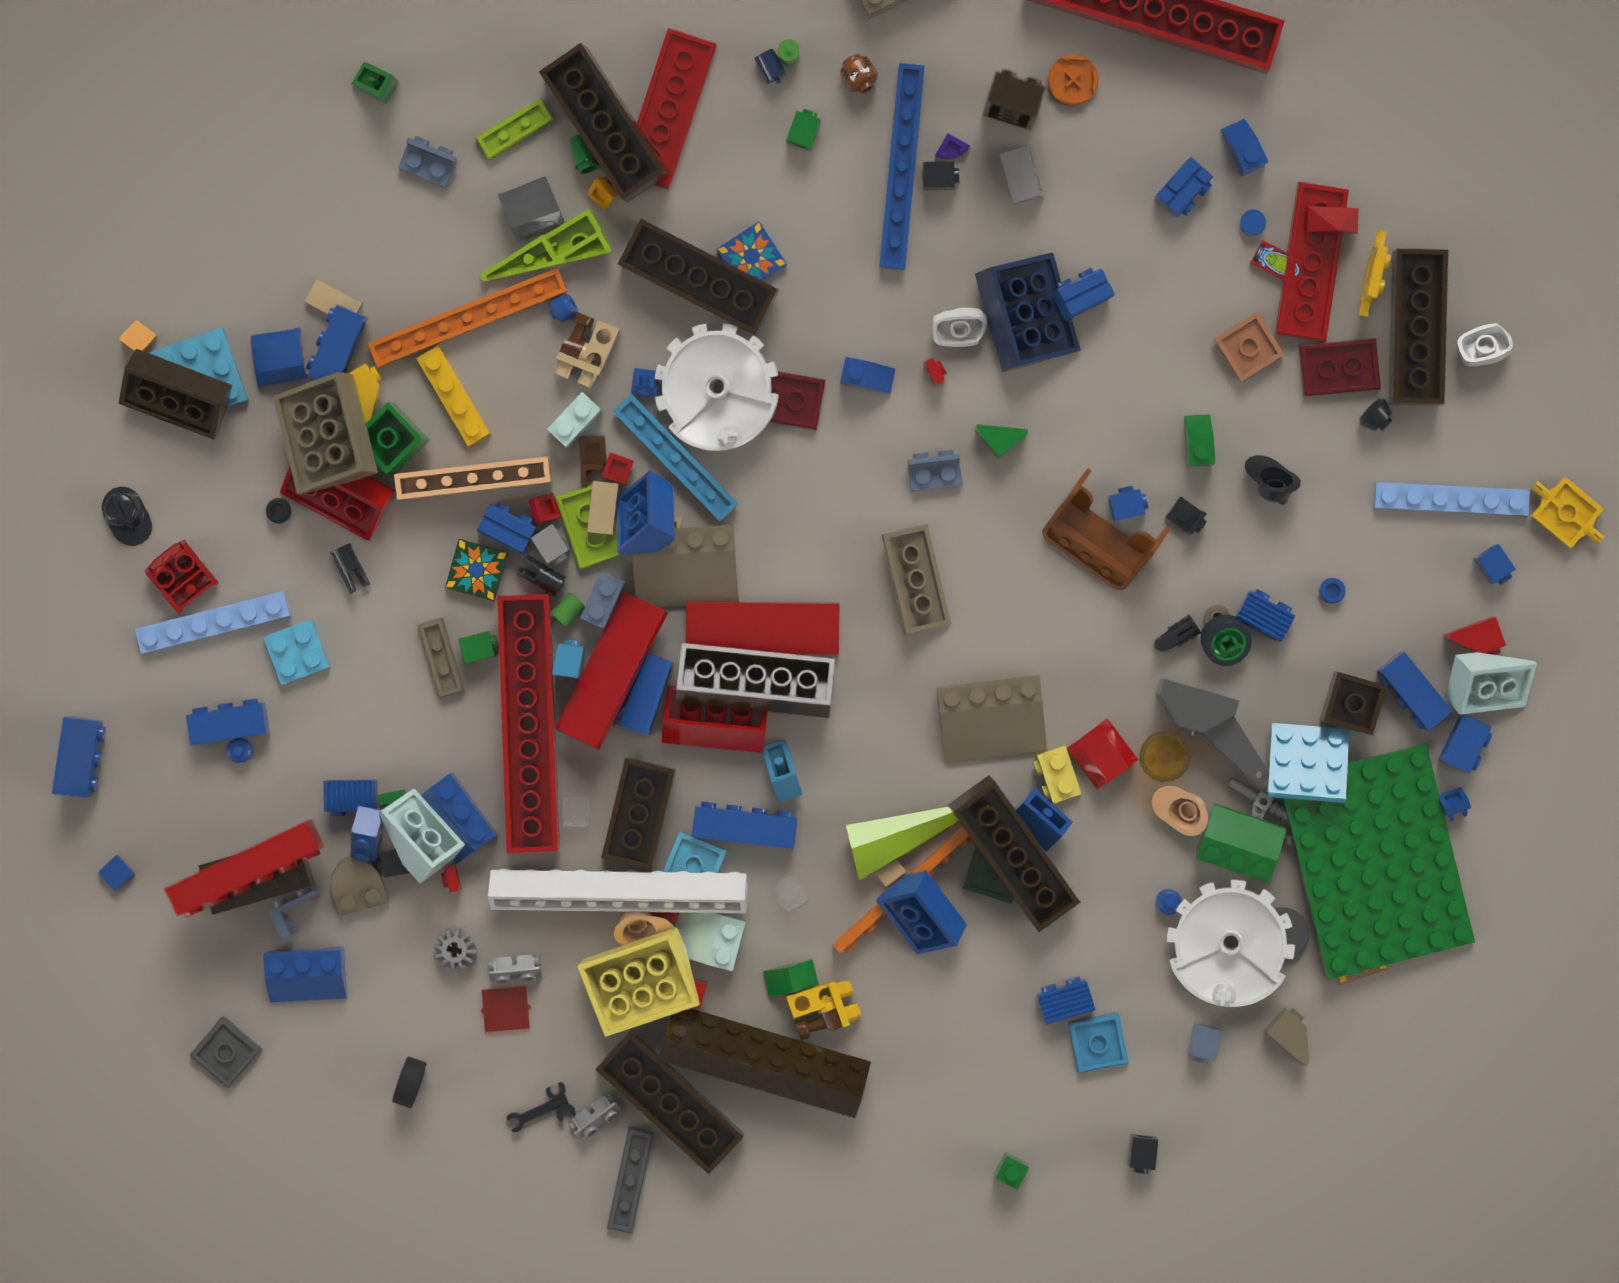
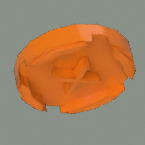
M1071 54L1061 57L1053 64L1049 70L1047 81L1049 91L1057 101L1064 105L1077 106L1084 104L1092 98L1097 90L1099 78L1097 69L1089 59L1081 55Z

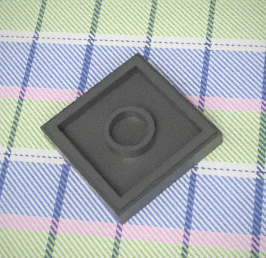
M222 1016L191 1052L190 1056L229 1088L263 1048L229 1019Z

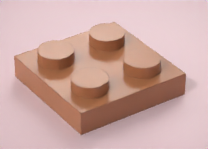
M1258 311L1214 338L1215 343L1240 382L1285 355Z

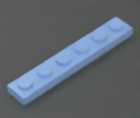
M1375 482L1374 508L1529 516L1530 490Z
M285 591L137 628L135 632L140 652L144 654L291 616Z

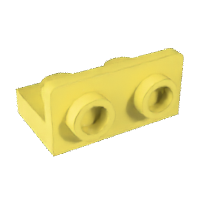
M1066 745L1036 755L1037 761L1033 763L1037 775H1043L1046 785L1041 787L1047 800L1051 799L1052 804H1056L1059 801L1081 794Z

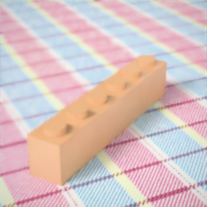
M548 456L394 474L396 496L399 501L552 483L550 458Z

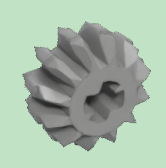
M456 927L454 936L449 928L446 929L445 934L447 938L441 934L437 936V939L443 944H434L433 946L434 949L441 950L440 953L434 956L435 959L445 958L441 963L442 967L451 962V971L455 970L456 963H458L461 970L465 969L463 959L471 964L474 960L468 954L477 953V949L469 948V946L476 943V940L471 939L467 942L466 938L470 935V932L466 931L463 936H460V927ZM453 942L458 943V948H462V952H458L457 956L453 955L452 950H449V945L453 946Z

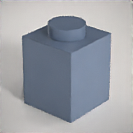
M1194 1023L1188 1054L1193 1056V1061L1208 1064V1060L1215 1061L1222 1033L1219 1028Z

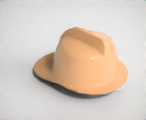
M1169 785L1160 787L1154 793L1152 808L1155 814L1177 831L1187 836H1195L1206 829L1208 813L1204 801L1199 796L1188 793L1177 786Z
M625 912L620 915V922L614 929V938L618 943L625 945L674 928V926L666 919L653 917L650 912Z

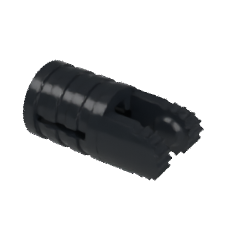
M351 543L330 552L350 594L356 592L357 589L349 573L353 570L362 586L370 585V581L361 563H359Z
M525 555L524 563L538 571V574L523 567H520L516 574L556 596L567 577L554 571V569L549 568L532 556Z
M1188 614L1185 618L1167 627L1168 631L1160 635L1159 638L1157 637L1153 645L1156 650L1165 652L1176 645L1178 647L1182 646V644L1187 643L1190 639L1200 635L1201 632Z

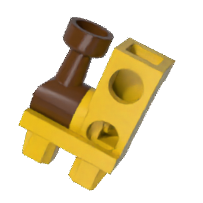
M832 980L808 989L786 994L793 1018L817 1011L819 1015L818 1018L807 1023L804 1019L795 1021L801 1041L810 1038V1032L823 1029L833 1031L850 1026L849 1022L862 1016L857 1002L845 1007L841 998L854 994L850 980L839 982Z

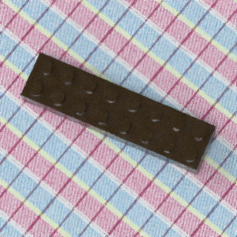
M692 1008L671 1015L658 1057L659 1061L852 1118H856L871 1061Z

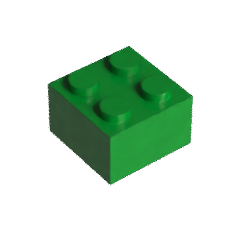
M387 402L366 423L375 463L387 475L394 476V474H397L430 441L395 403Z

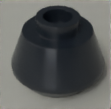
M1381 398L1374 401L1359 418L1360 425L1376 431L1378 428L1383 431L1392 421L1390 418L1392 411L1387 401Z

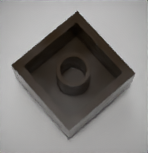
M1334 671L1320 721L1373 735L1387 686Z

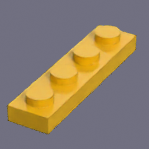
M439 345L417 357V361L467 446L469 447L490 435L491 433Z

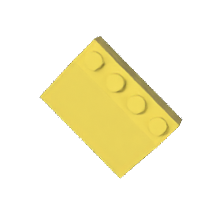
M678 927L584 958L577 966L605 1037L700 1004L687 950Z

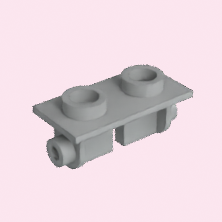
M534 954L516 956L517 965H512L511 956L493 958L492 961H488V975L491 982L507 984L510 983V980L521 979L523 982H531L536 980V978H541L542 974L539 968L541 966L540 956L535 957Z
M609 1092L607 1095L603 1094L590 1104L595 1111L592 1115L585 1108L571 1118L572 1121L569 1125L575 1131L574 1134L582 1140L594 1136L598 1132V1128L604 1123L615 1120L623 1108L615 1102V1098Z

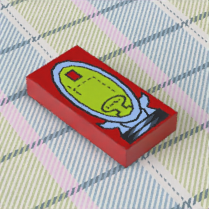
M1262 240L1250 264L1284 280L1288 253ZM1297 257L1295 286L1305 270L1302 260Z

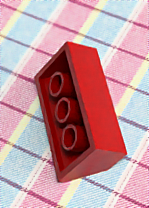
M289 465L279 493L370 541L389 507L395 490L367 476L356 481L304 494H297Z
M667 686L661 743L757 753L764 752L768 712L676 702L677 686Z

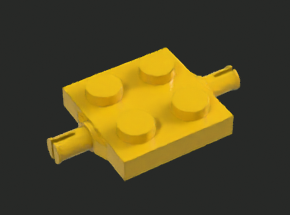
M1377 230L1360 296L1361 304L1358 316L1369 317L1371 303L1383 293L1385 280L1381 279L1382 273L1388 269L1391 255L1387 254L1388 247L1384 246L1387 231Z
M1562 477L1556 486L1549 490L1538 480L1532 485L1530 489L1535 491L1542 499L1539 506L1530 516L1570 549L1585 535L1596 544L1601 542L1604 535L1599 533L1593 526L1596 518L1604 508L1567 477Z

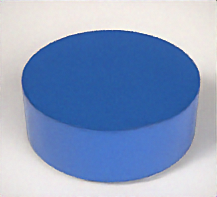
M1248 210L1240 219L1241 230L1249 236L1260 234L1266 226V218L1259 210Z
M1328 578L1320 584L1319 595L1327 603H1337L1345 596V586L1337 578Z

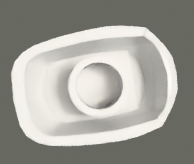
M956 308L955 310L944 311L934 315L932 320L933 339L936 344L941 346L966 347L979 344L987 330L986 315L977 308Z
M1498 323L1483 325L1461 335L1457 342L1458 354L1464 366H1481L1499 362L1510 355L1513 349V341L1510 334Z

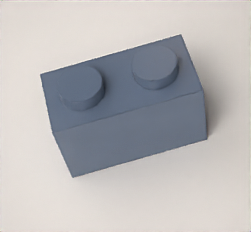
M600 572L580 619L605 629L626 582Z

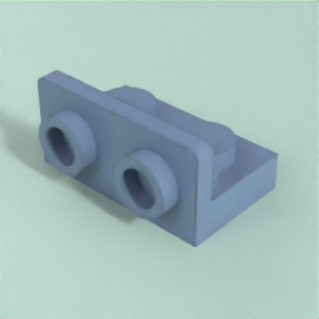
M415 136L414 140L408 138L406 141L407 146L398 169L447 188L457 162V158L452 155L454 151L443 146H439L438 149L428 146L429 141Z
M953 450L938 451V456L928 457V453L913 454V459L908 460L911 491L961 486L960 455L954 454Z

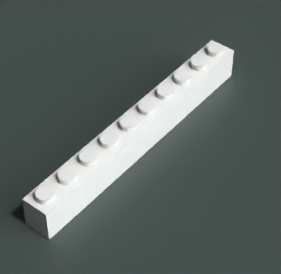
M500 869L491 870L488 899L491 910L746 913L748 883L747 874L739 872L714 873L706 871L703 873H689L687 871H679L677 873L662 871L637 872L634 870L627 872L602 870L601 872L586 870L561 871L558 869L550 871Z

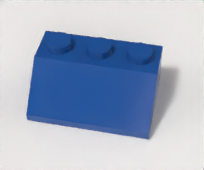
M649 470L617 498V552L621 555L659 552L666 545L671 544L675 538L673 484Z
M647 654L627 694L629 695L627 704H622L618 712L617 719L621 720L620 726L647 736L650 735L674 663L673 661Z
M74 716L63 717L51 794L92 797V792H96L98 778L95 777L96 767H100L102 752H98L100 742L104 741L106 727L102 726L103 721Z
M453 772L421 795L465 844L453 859L456 864L498 834Z
M926 870L905 875L876 900L916 954L957 946L967 926V923Z
M344 947L267 951L264 953L265 982L270 1003L347 999Z

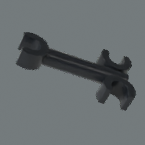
M562 1081L558 1083L561 1089L559 1094H554L550 1087L546 1088L547 1096L553 1100L522 1114L517 1112L510 1113L506 1117L507 1120L512 1118L519 1120V1125L512 1128V1132L520 1131L524 1123L558 1109L557 1118L560 1121L564 1120L562 1115L563 1109H569L572 1116H575L576 1109L569 1103L565 1095V1084Z

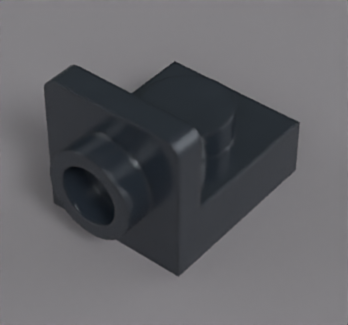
M1180 496L1165 518L1189 535H1192L1194 531L1199 533L1207 522L1204 519L1207 513L1199 510Z

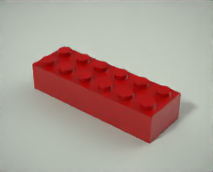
M312 819L176 882L164 888L176 916L184 914L188 918L203 911L202 905L206 903L211 907L228 899L226 894L229 892L234 896L251 888L249 883L255 881L257 885L273 878L272 872L277 869L279 873H283L298 866L296 860L302 858L303 862H306L321 855L319 849L325 846Z

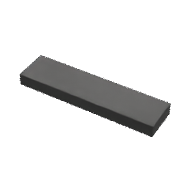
M628 1128L607 1225L608 1229L632 1234L654 1132Z

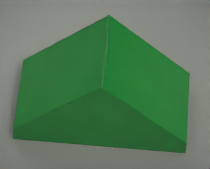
M364 62L351 84L386 104L396 88L398 80L392 74Z
M977 424L975 431L997 458L1001 457L1028 434V429L981 424Z
M813 959L763 971L769 996L793 993L819 984Z

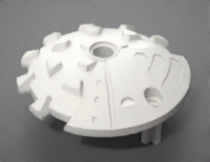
M723 323L722 331H708L706 324L697 325L692 328L694 336L683 343L676 337L669 344L667 349L672 352V355L666 367L659 364L657 366L655 379L662 380L663 395L655 397L658 410L660 412L667 409L674 421L669 426L670 430L679 439L691 446L712 451L729 450L742 446L753 440L765 429L776 410L779 396L778 394L771 393V377L778 376L776 364L774 361L766 363L759 351L764 344L756 336L753 335L748 341L737 335L738 326ZM717 380H721L724 384V389L719 394L714 390V384Z
M1231 880V887L1215 889L1213 882L1201 886L1199 889L1203 895L1191 904L1186 899L1179 904L1176 911L1182 914L1177 929L1169 927L1167 933V942H1175L1177 957L1170 959V963L1181 984L1199 999L1223 1007L1246 1006L1269 996L1282 984L1286 977L1279 972L1285 958L1293 960L1295 953V944H1287L1285 929L1293 927L1289 915L1285 913L1279 916L1271 905L1275 897L1270 892L1263 889L1260 895L1246 890V882L1242 880ZM1227 936H1235L1238 940V945L1232 948L1228 947L1224 939Z

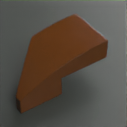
M605 435L579 437L582 487L589 483L607 461Z

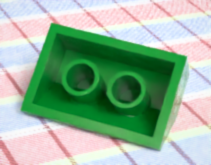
M1213 803L1208 816L1207 827L1202 832L1196 847V859L1269 883L1279 859L1286 827Z

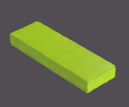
M539 98L477 136L476 140L490 161L550 124L554 119L542 99Z

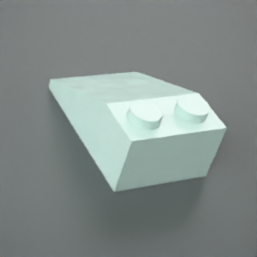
M1478 652L1455 655L1445 699L1460 715L1526 707L1537 663L1531 660Z
M412 789L379 813L402 864L419 883H422L450 863L465 846L462 840L415 789Z
M680 912L676 923L672 925L679 929L688 958L706 965L733 971L746 920L723 913Z

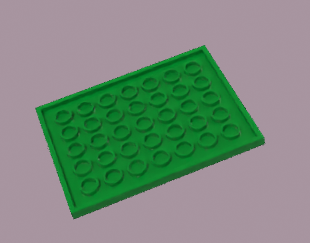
M1427 743L1348 762L1345 803L1282 798L1326 979L1328 980L1475 943L1444 812L1439 800L1440 795Z

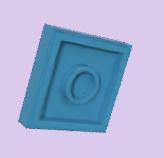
M1119 1013L1068 1022L1078 1073L1129 1063Z

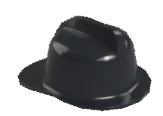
M1254 455L1245 461L1244 468L1247 474L1258 483V491L1265 500L1285 505L1292 492L1300 488V478L1271 457Z
M120 486L110 490L102 501V512L113 535L125 545L135 546L142 544L151 533L152 522L141 498L129 487Z

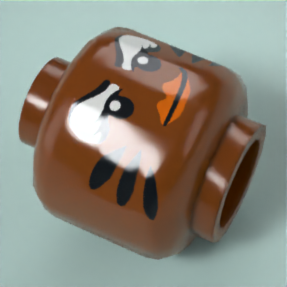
M854 54L843 61L840 75L851 92L865 94L874 88L878 73L867 56Z

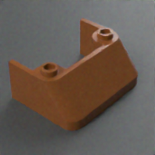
M1087 468L1042 530V534L1050 544L1116 590H1124L1155 554L1171 528L1167 525L1156 539L1142 531L1135 532L1131 538L1126 536L1089 509L1093 503V496L1082 486L1091 473V470Z

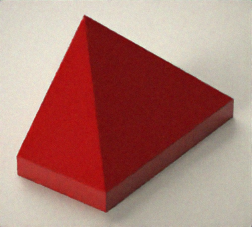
M1307 206L1306 232L1358 234L1359 208Z

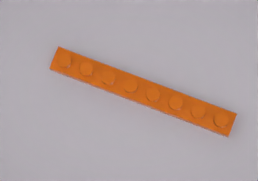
M555 268L367 344L375 364L379 368L565 294L568 291L559 269Z
M961 826L910 874L926 870L932 876L934 874L932 869L937 864L941 866L946 864L953 857L951 852L957 846L962 849L972 839ZM877 903L837 939L833 946L839 953L843 950L848 953L858 944L856 940L858 936L862 933L865 935L869 934L877 926L875 921L881 915L884 918L887 915Z

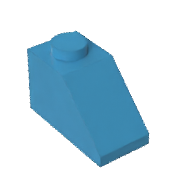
M564 640V644H558L552 675L580 678L585 647H579L580 641Z
M786 739L765 745L763 755L778 802L803 795Z

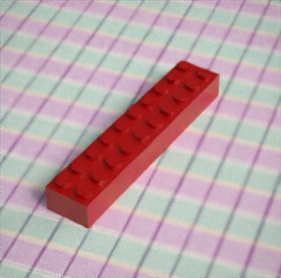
M1027 0L1267 74L1270 70L1285 20L1220 0Z
M551 595L497 596L506 853L557 852L560 850L556 729H554V675H552Z

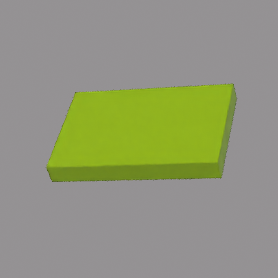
M592 485L555 497L580 570L622 556L617 552L616 515L613 535L587 532Z

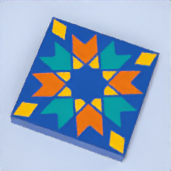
M760 221L717 248L725 262L762 281L787 265Z

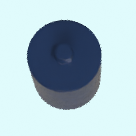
M769 49L756 56L754 59L766 83L769 84L774 81L776 84L781 83L780 78L785 76L786 72L774 49Z

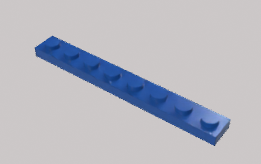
M899 63L879 268L905 270L925 65Z

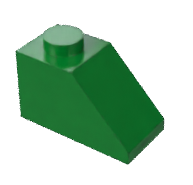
M1210 415L1184 416L1187 467L1215 465L1214 435Z

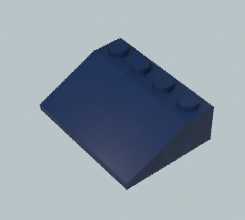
M1053 253L989 267L975 273L1002 372L1081 351L1072 318L1067 321L1063 319L1059 307L1052 297V293L1058 290L1056 285L1061 283Z

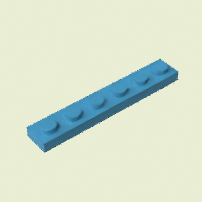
M632 394L613 411L720 522L738 505L721 485Z

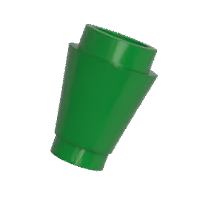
M580 134L570 138L575 169L579 170L580 174H587L596 170L599 164Z

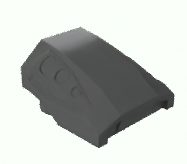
M546 176L515 189L497 194L517 242L543 234L565 223Z

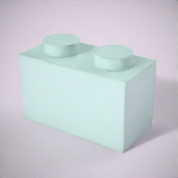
M581 392L547 430L568 448L597 418L602 410Z

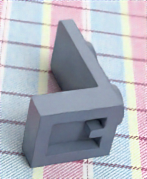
M308 887L297 892L298 898L288 902L287 898L273 903L274 909L268 912L281 939L294 934L292 928H295L289 914L285 915L283 910L319 894L318 889L311 891V888Z

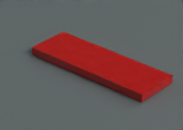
M671 28L667 29L637 124L670 173L654 185L667 190L670 189L717 46L716 43Z
M1305 182L1297 183L1275 334L1326 342L1342 233L1306 232L1307 206L1347 207L1348 189ZM1297 257L1302 260L1305 270L1295 286Z
M623 591L554 729L600 750L668 614L666 610Z
M686 601V643L784 654H839L840 603Z

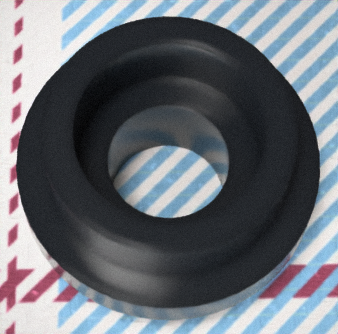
M275 498L267 504L266 515L270 521L281 524L291 517L292 508L285 499ZM277 506H281L284 509L283 514L280 516L275 514Z

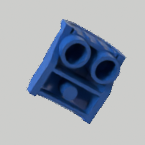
M301 328L251 336L258 387L308 379L302 356Z

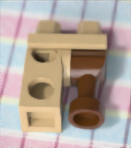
M576 312L573 321L577 324L570 338L562 343L556 359L559 361L555 374L569 379L573 367L582 369L577 383L591 388L597 376L601 377L621 330L598 320L590 342L586 343L582 341L586 327L591 328L595 319Z

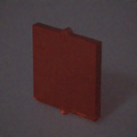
M527 986L482 990L483 1008L481 1013L484 1014L485 1032L530 1028L529 1009L531 1006L528 1004Z

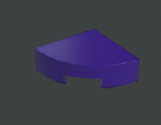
M947 133L935 157L945 160L958 158L968 150L970 145Z

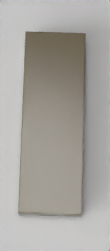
M443 618L419 624V632L439 698L463 692L464 687Z

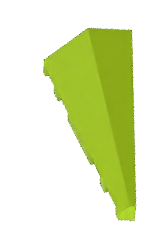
M588 208L479 275L482 281L486 282L613 252L602 224L593 209Z
M949 807L846 825L859 882L867 879L868 875L878 869L882 870L887 867L888 863L898 857L907 855L935 838L938 833L946 828L950 829L955 826L958 820Z

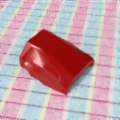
M185 539L173 544L156 557L145 569V574L178 614L206 589L219 583Z
M1108 718L1067 747V751L1097 790L1108 784L1139 760Z

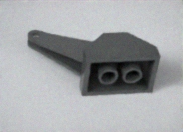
M1160 679L1156 694L1173 725L1179 726L1178 732L1196 736V733L1200 732L1254 783L1263 784L1268 780L1269 773L1234 717L1239 700L1167 679ZM1258 771L1262 772L1261 778L1256 777Z

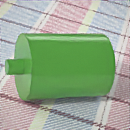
M792 39L783 40L778 46V58L785 65L795 64L800 56L799 45Z
M570 593L551 612L556 617L553 622L556 625L561 622L567 627L584 610V604L575 595Z

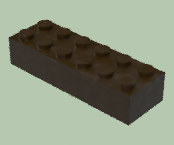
M579 43L539 71L622 200L630 202L670 174L587 46Z
M641 218L618 262V265L756 336L780 291Z
M1397 248L1392 251L1389 405L1441 406L1445 404L1448 250Z
M682 643L676 687V702L829 718L835 659Z
M989 775L947 805L1038 932H1041L1081 903L997 783Z
M631 1029L595 1070L707 1174H710L744 1137V1132L669 1063L659 1061V1054Z

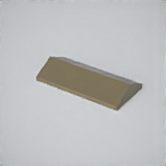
M928 524L882 534L904 634L951 624Z

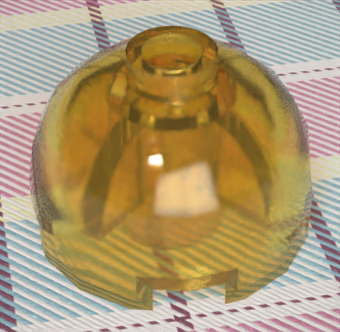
M1169 731L1156 732L1148 736L1141 744L1139 751V764L1144 773L1151 779L1160 782H1170L1180 778L1187 771L1191 760L1186 741L1178 734Z

